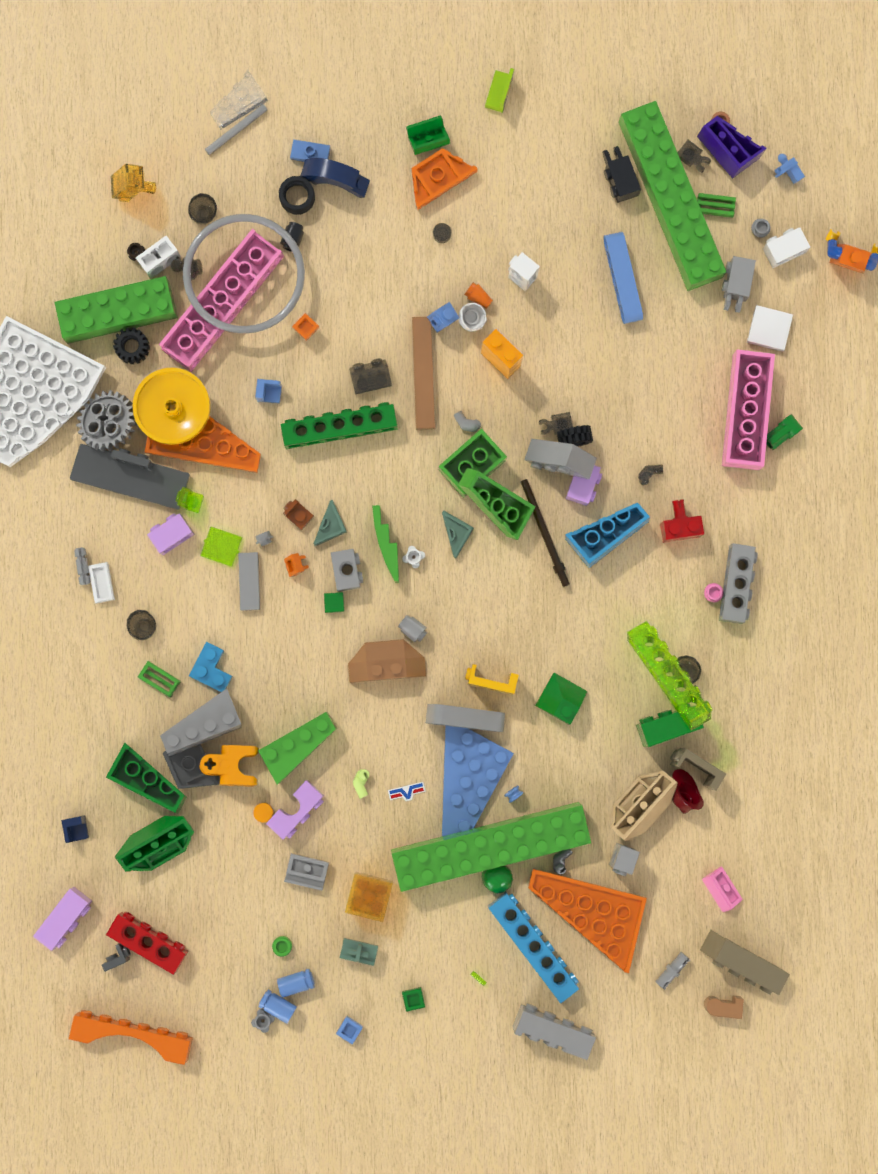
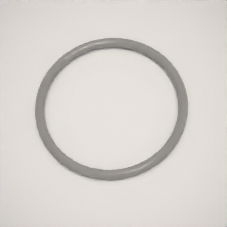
M252 214L226 216L206 226L191 243L183 266L185 291L194 309L210 324L233 333H255L278 324L297 304L305 280L302 254L291 235L272 220ZM253 222L269 227L287 242L295 257L297 282L290 301L276 316L260 324L238 326L218 320L202 307L192 288L191 264L197 248L210 233L230 223Z

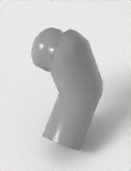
M462 411L454 414L462 430L475 432L480 429L481 423L479 420L466 419Z

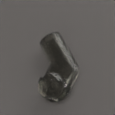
M663 465L645 466L638 475L639 483L647 485L652 475L663 474Z

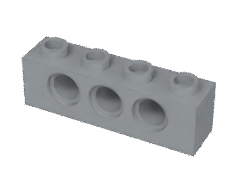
M734 543L729 545L719 621L743 624L745 620H748L750 609H747L748 601H751L752 598L750 584L755 578V571H752L753 563L756 564L758 553L755 552L756 547ZM739 560L746 564L745 570L738 568L737 563ZM736 579L743 582L742 589H738L735 586ZM733 598L740 600L739 608L733 606Z

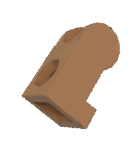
M733 995L732 1001L709 996L704 1001V1008L713 1016L742 1019L744 999L741 996Z

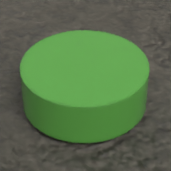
M279 936L274 940L272 950L277 956L284 957L292 950V942L286 936Z

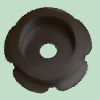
M139 243L130 244L127 249L128 257L136 261V257L143 253L145 248Z

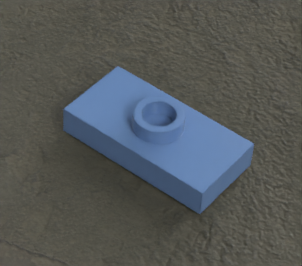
M293 139L290 159L302 162L309 158L329 159L330 145Z

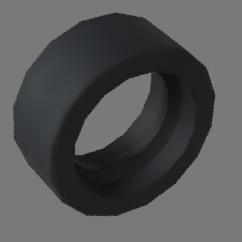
M292 176L281 184L279 199L282 207L287 212L301 215L312 208L315 202V193L312 184L306 178ZM293 186H303L308 192L307 200L301 205L290 204L286 199L287 190Z

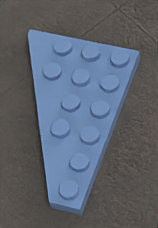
M445 725L442 836L467 831L475 827L514 754L468 728Z

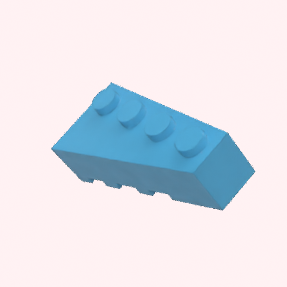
M635 503L615 512V514L603 517L590 525H585L574 532L565 534V540L586 566L590 568L649 523L650 516L639 503Z

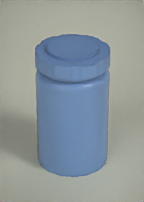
M310 969L277 979L282 998L309 990V988H315L314 977Z
M268 989L258 1007L263 1008L264 1011L287 1024L297 1006L276 993H271L272 991Z

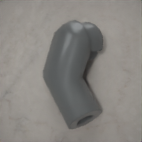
M571 849L559 851L554 855L553 870L555 873L562 875L566 872L565 859L573 854Z

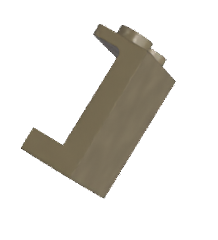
M686 748L675 750L670 757L672 760L670 765L674 767H680L685 760L708 774L709 776L703 784L708 789L717 791L726 776V773Z

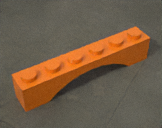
M81 1010V1012L74 1015L69 1040L88 1044L106 1036H131L151 1045L165 1061L185 1065L188 1061L193 1037L188 1036L186 1032L178 1031L177 1034L171 1033L167 1028L158 1027L153 1029L150 1028L149 1024L138 1023V1025L131 1024V1021L127 1019H119L117 1021L113 1020L109 1015L102 1014L99 1017L92 1015L91 1011Z

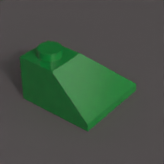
M553 673L535 706L571 725L587 691L560 675Z

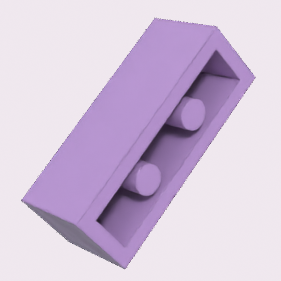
M70 888L33 937L51 951L56 948L60 949L67 940L65 938L67 933H72L79 925L77 920L80 916L84 917L91 909L89 905L92 900L77 888Z

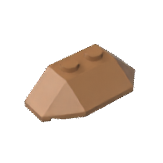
M404 639L366 642L348 663L350 683L426 676L425 657Z

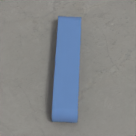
M618 232L604 235L605 251L623 324L643 320L642 307L624 233Z

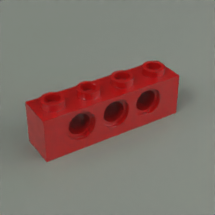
M125 911L124 913L117 914L106 936L174 975L188 953L185 949L186 946L178 941H175V943L168 939L169 936L161 931L158 933L151 929L152 926L148 923L136 921L135 916ZM128 927L135 929V936H130L127 933ZM145 937L152 939V946L145 945ZM165 946L169 949V956L162 955L161 947Z

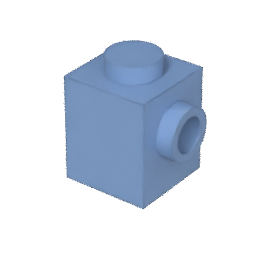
M448 302L427 316V318L438 333L458 320L459 316L451 303Z

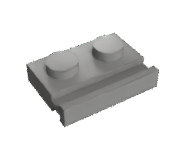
M291 853L284 882L322 891L329 862Z

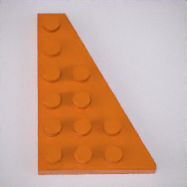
M209 416L203 430L190 441L168 445L147 437L145 447L146 454L258 473L261 454L215 421L211 416Z
M532 868L528 888L625 973H629L647 898Z

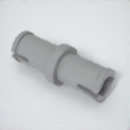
M680 952L675 960L666 966L667 969L655 982L665 990L675 977H679V972L690 962V959Z

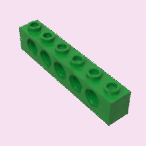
M384 402L378 404V407L362 406L359 408L360 410L355 411L344 409L338 414L327 412L323 413L321 417L316 418L311 415L303 417V420L296 421V419L285 420V423L281 424L284 446L286 449L398 430L394 405ZM375 414H379L382 417L379 422H373L371 418ZM361 418L363 423L356 426L353 424V420ZM337 421L344 422V426L341 429H336L334 424ZM323 424L326 428L323 432H317L315 430L316 426ZM301 427L307 429L306 434L303 436L297 435V430Z

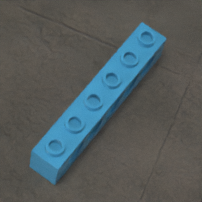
M505 892L489 904L488 909L561 1004L579 990L577 986L579 981L572 972L570 974L567 973L564 969L567 965L561 957H555L552 953L555 949L549 941L544 942L540 936L543 933L536 925L533 927L529 923L530 916L524 909L520 911L517 907L519 902L513 894L508 895ZM510 909L516 911V916L513 919L505 917V913ZM519 926H527L528 932L525 935L518 934L517 929ZM533 941L540 943V947L536 951H532L529 948L530 943ZM550 957L552 963L549 966H543L541 964L543 958ZM562 973L564 975L563 980L555 982L553 980L555 974Z

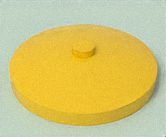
M163 368L149 374L139 384L133 398V414L139 428L152 440L168 445L185 443L196 437L207 424L211 410L209 394L203 383L194 374L180 368Z

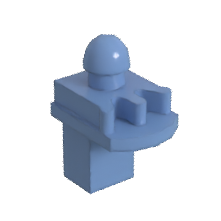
M779 154L778 161L782 165L774 170L776 173L775 178L786 172L793 184L805 177L794 157L788 161L785 154Z

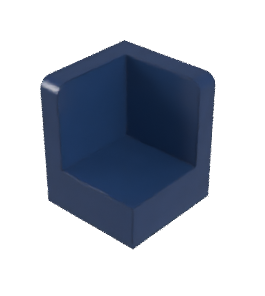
M85 815L61 820L65 843L89 838Z

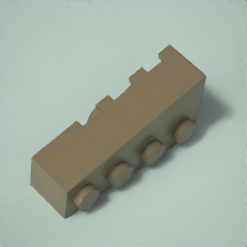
M710 930L700 951L713 959L712 963L722 969L724 966L728 967L729 973L738 978L741 974L745 977L744 981L753 986L756 983L761 985L760 989L770 995L772 992L780 995L790 975L783 969L758 957L749 950L741 948V946L722 937L713 930Z

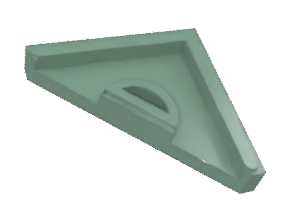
M333 500L329 502L313 543L314 546L347 533Z
M443 510L442 515L453 557L457 558L474 528Z

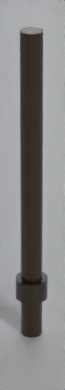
M525 479L520 483L528 502L536 506L533 515L554 564V572L558 574L562 586H568L570 583L565 573L564 563H561L532 489L528 480Z

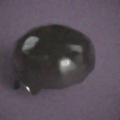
M203 193L193 196L188 206L191 220L197 224L204 225L213 221L217 212L214 198Z
M136 610L127 618V631L136 640H147L156 631V621L148 611Z
M685 655L678 657L673 662L672 674L679 684L691 685L700 679L701 665L694 657Z

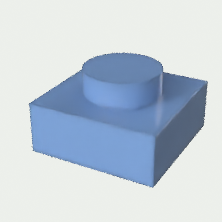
M346 1016L336 1034L353 1045L363 1025Z

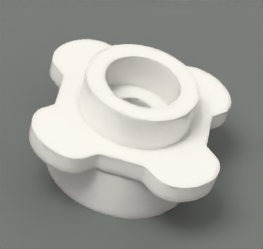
M414 546L408 547L407 554L402 559L404 563H409L413 568H418L421 559L425 558V553L417 550Z

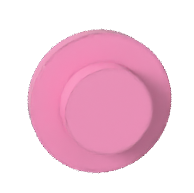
M711 583L705 587L704 596L709 602H718L723 597V589L719 584Z

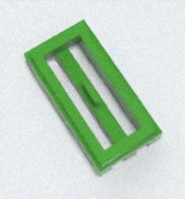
M698 194L697 201L702 214L734 217L736 197ZM701 206L730 209V211L701 208Z
M147 661L138 675L139 679L170 698L181 683L180 680L150 661ZM148 668H153L175 683L173 685L149 671ZM146 673L170 688V691L168 692L144 677V674Z

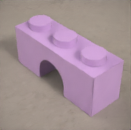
M306 780L293 794L300 803L299 811L294 815H290L283 809H279L266 823L282 839L286 837L290 839L297 831L295 827L299 822L304 824L310 817L308 813L311 809L314 808L316 810L324 802L322 800L324 794L309 780Z

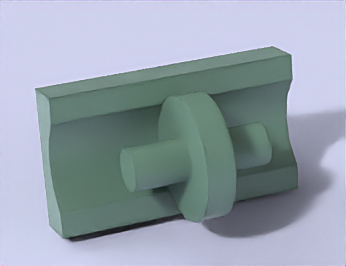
M344 938L340 958L374 966L378 945Z

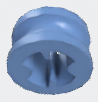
M517 785L504 796L508 797L509 803L520 797L523 791H519V786Z

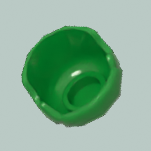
M505 865L482 872L481 877L484 886L493 893L506 892L512 885L513 874Z

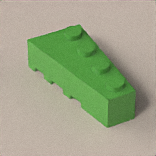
M467 468L458 485L507 537L518 540L536 506L481 472Z
M328 712L321 714L258 750L277 785L337 729Z

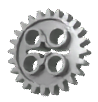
M110 390L107 394L105 391H102L101 396L95 393V399L90 398V403L84 404L85 410H79L82 416L77 417L81 421V423L76 425L80 428L78 433L82 436L81 439L95 450L100 449L104 452L107 448L109 451H112L113 446L119 449L120 442L125 445L124 439H131L129 432H135L131 428L137 425L133 420L135 419L133 403L119 392L114 393Z

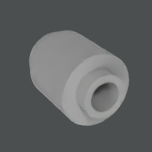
M406 615L398 626L401 632L413 642L417 640L421 642L427 634L425 631L427 627L413 616Z

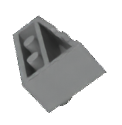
M531 439L524 460L531 463L532 468L538 470L544 468L551 472L556 471L590 479L597 458L574 444Z

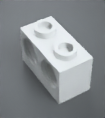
M167 236L136 257L150 279L181 258L178 250Z
M522 252L519 256L515 255L510 261L508 278L526 292L537 279L540 266Z

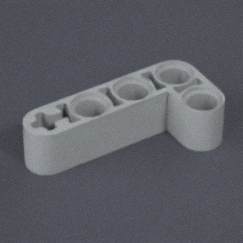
M427 704L425 723L503 732L505 713L441 704Z

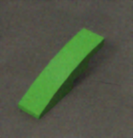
M380 505L372 506L374 526L381 553L394 582L399 583L397 543H390L389 524H381Z

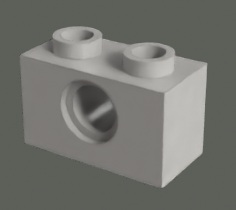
M354 549L331 552L337 591L361 588L360 583H363L362 572L357 570V565L360 564L359 554L355 553ZM350 565L353 567L350 575L343 574L342 569L344 566Z
M616 843L609 863L613 867L612 871L622 876H626L627 873L632 875L640 852Z

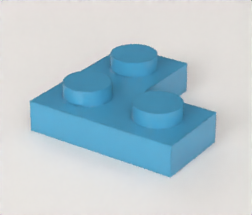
M206 642L189 676L220 692L227 688L233 677L216 668L224 650Z

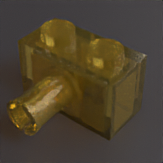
M124 164L111 176L112 198L119 199L121 202H128L139 192L155 194L156 183L144 181L143 166Z

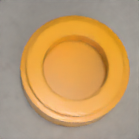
M260 803L255 807L253 813L257 821L264 823L273 817L274 811L270 804Z

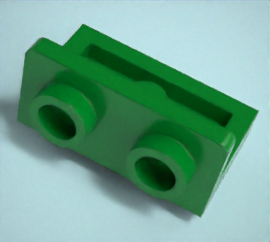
M441 115L406 127L408 140L415 155L450 144Z

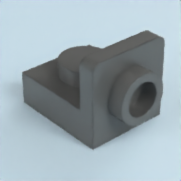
M120 943L115 945L119 956L115 953L106 957V962L102 964L104 972L129 961L130 950Z

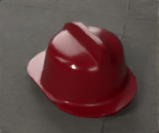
M683 769L675 770L672 778L678 784L672 798L673 803L683 814L693 809H702L704 801L693 777Z

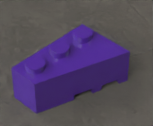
M716 116L702 127L697 137L733 179L760 159L767 148L763 145L760 147L751 141V137L748 135L745 137L736 131L737 128Z

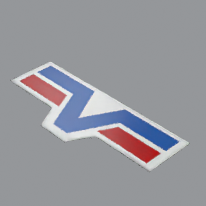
M424 782L388 790L390 800L402 797L405 801L412 800L414 794L426 792Z

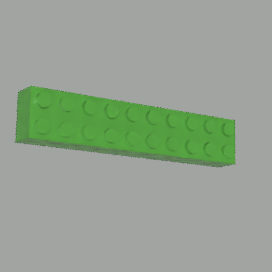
M653 101L621 113L618 123L687 291L722 279L726 269L657 102Z
M579 802L398 847L391 849L400 891L403 892L590 844L591 839L583 806Z

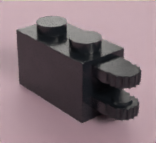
M616 146L613 151L616 157L615 160H611L608 150H604L602 153L606 163L604 170L605 178L607 181H610L612 197L616 198L617 203L639 196L641 188L629 155L623 157L619 147Z

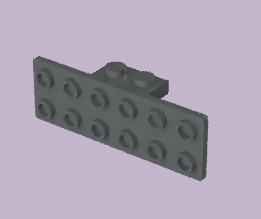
M80 444L70 480L173 509H180L190 477L189 473L154 464L149 460L148 456L139 453L137 456L131 455V452L120 448L119 451L113 450L112 452L105 450L103 452L100 449L95 450L88 445Z

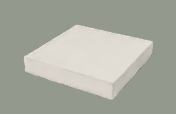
M756 305L746 343L783 352L793 314Z

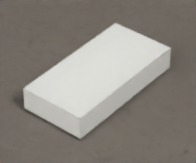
M108 562L89 565L88 569L95 603L115 600Z

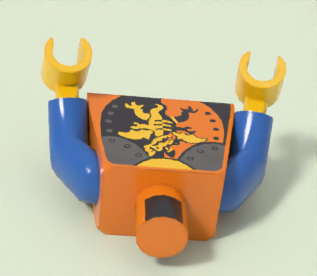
M830 229L825 238L828 241L827 254L831 258L829 263L864 274L865 269L872 271L876 268L878 264V247H876V244H873L871 252L847 244H837L841 233L839 231L834 233Z

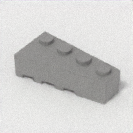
M225 689L160 735L168 757L241 728L240 719L228 690Z
M527 1003L525 1006L521 1004L513 1024L514 1034L521 1036L522 1033H525V1036L529 1037L532 1041L537 1042L542 1039L544 1040L543 1043L549 1047L558 1049L560 1046L562 1051L588 1060L596 1039L592 1029L581 1026V1028L576 1027L574 1022L563 1018L562 1021L555 1018L556 1015L551 1012L545 1011L542 1013L537 1011L538 1008L534 1005Z

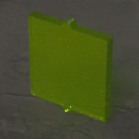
M210 527L207 538L204 539L205 544L200 556L232 567L235 557L239 553L238 549L243 537Z

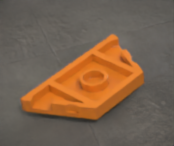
M443 148L412 167L417 210L478 172L477 167L463 162V159L453 156Z

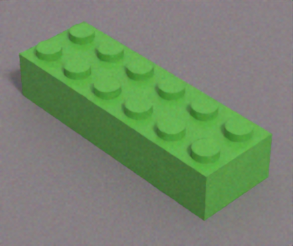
M166 276L54 302L62 338L67 344L120 332L122 329L125 331L128 327L130 329L132 327L138 328L178 318L170 282Z

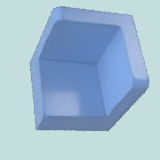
M257 379L255 396L257 402L280 403L281 382Z

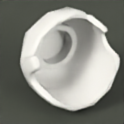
M475 302L464 305L459 311V323L467 331H478L487 322L485 310Z

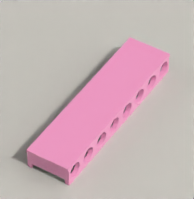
M252 229L197 296L199 303L213 317L230 324L283 259L282 251L278 250ZM191 304L159 345L165 353L192 372L225 330L217 328L203 319Z

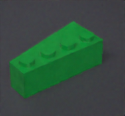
M126 743L122 746L106 776L109 780L176 814L179 813L187 798Z

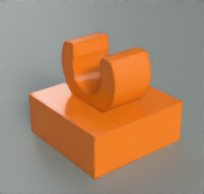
M305 313L292 328L307 341L319 329V325Z
M295 553L284 559L289 577L296 576L309 568L308 565L303 566L301 560L306 558L305 555L299 556V553Z

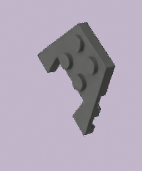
M201 744L169 757L166 751L163 752V756L178 789L220 785V776H208L200 770V761L205 756ZM209 762L204 764V766H208V769L211 770Z

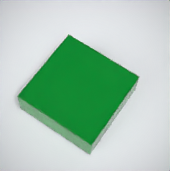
M343 592L324 593L325 613L344 612Z
M421 987L402 991L406 1012L425 1008Z

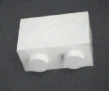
M791 228L785 231L783 236L779 238L774 236L768 239L763 251L772 268H775L805 254L809 250L810 245L801 228L795 230Z

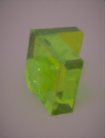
M182 487V490L178 491L176 496L177 506L181 509L199 513L204 496L193 492L189 488Z

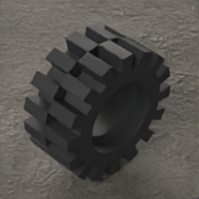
M133 327L132 329L126 328V331L120 330L121 334L117 333V339L113 341L115 344L113 348L117 356L127 364L128 362L130 364H134V362L138 364L141 359L144 361L146 359L145 355L148 356V350H150L147 337L142 331ZM130 339L138 341L139 344L138 349L133 353L125 350V343Z
M589 425L565 428L557 432L558 442L583 446L593 442L591 426Z

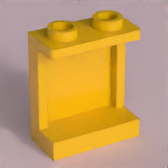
M475 664L471 668H467L465 679L468 680L469 685L512 695L515 694L518 674L510 673L508 682L505 684L475 677L474 674L477 666Z

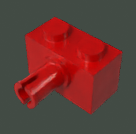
M684 499L672 501L675 518L660 523L663 542L703 536L702 516L688 517L685 512Z

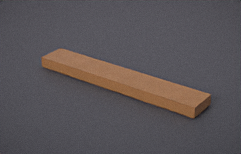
M412 317L416 430L435 429L431 322L427 317Z

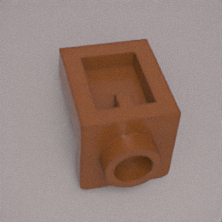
M296 499L293 502L289 501L284 507V516L300 530H303L314 517Z

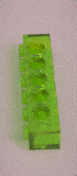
M646 621L628 631L627 641L689 729L692 731L711 720L713 711L708 701L702 699L699 688L696 685H692L689 674L685 670L682 671L679 667L678 659L675 655L672 656L669 653L666 642L659 639L656 628L650 626ZM646 643H652L653 645H652V646H646L645 644H646ZM658 657H661V658H663L664 660H663V661H657V660H655V659L658 658ZM672 672L675 675L667 676L666 673ZM679 687H683V688H685L686 690L680 692V691H678V690H676V689L679 688ZM692 702L695 703L696 706L690 707L687 704Z

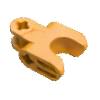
M222 745L221 755L208 754L201 759L200 770L208 776H220V785L256 786L258 780L254 776L242 774L239 771L238 762L244 757L256 756L259 753V748L256 746ZM208 760H211V763L215 764V766H212L211 770L208 769V766H204V764H206Z

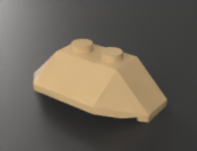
M663 770L657 773L638 776L613 804L611 829L625 842L644 834L671 804L678 783Z

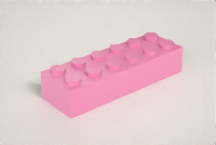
M736 350L732 356L722 466L760 470L764 467L775 354Z

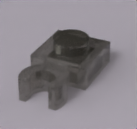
M689 139L677 152L681 161L689 167L694 163L697 170L701 173L705 170L701 163L704 162L709 165L711 162L710 158L701 156L703 150Z
M570 412L551 415V421L542 419L538 422L539 425L545 424L547 426L546 430L540 432L541 435L548 434L550 430H553L554 435H557L558 431L573 427Z

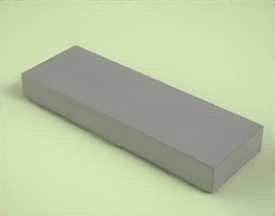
M258 552L238 553L240 610H260Z

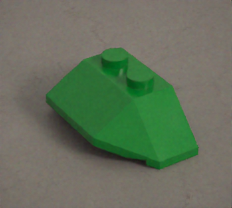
M163 816L130 835L115 855V858L125 872H130L131 870L152 871L185 852L194 830L184 816Z

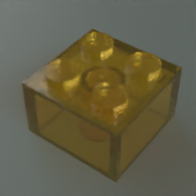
M355 872L345 913L383 922L393 881Z

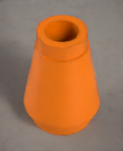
M474 282L464 294L468 297V300L486 309L493 301L483 288Z

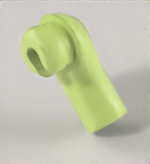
M365 769L359 770L353 780V786L359 799L368 795L364 785L370 774Z

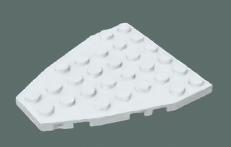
M7 316L0 326V462L11 467L45 443L89 401L106 367Z

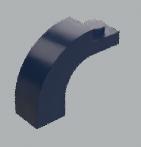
M324 158L305 159L300 175L314 185H335L359 198H365L370 182L369 179L359 174V170Z

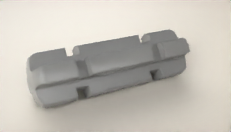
M83 547L76 548L74 552L75 557H77V572L80 575L79 584L88 585L91 581L90 576H88L87 558H85L86 549Z

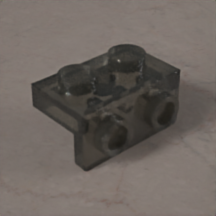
M378 358L372 360L371 363H356L353 367L349 368L355 395L392 386L386 360Z

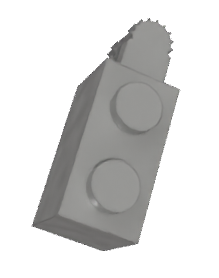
M733 256L731 261L727 262L725 268L726 273H728L727 280H724L722 285V291H725L723 297L725 298L724 310L728 311L731 299L737 300L735 312L740 313L742 302H746L750 296L756 260Z

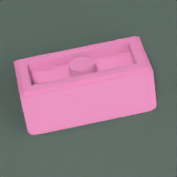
M722 866L702 879L722 912L733 909L743 900Z

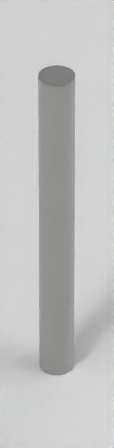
M262 104L205 148L207 154H212L266 112V106Z

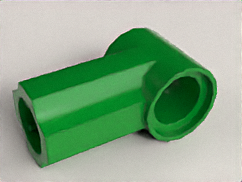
M792 414L767 434L766 445L770 449H776L788 438L791 439L803 429Z

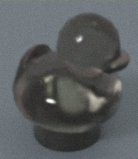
M177 256L171 262V269L174 272L183 271L185 257L181 261ZM200 259L192 260L191 281L197 275L203 273Z

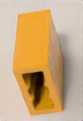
M497 329L482 342L481 354L507 379L521 366L523 354Z

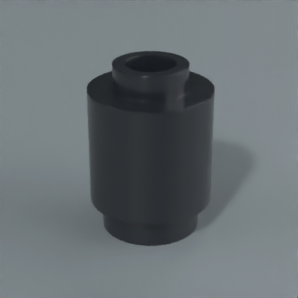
M289 222L285 230L299 247L304 234V227L296 222ZM282 238L280 243L283 245V249L292 252L287 242Z

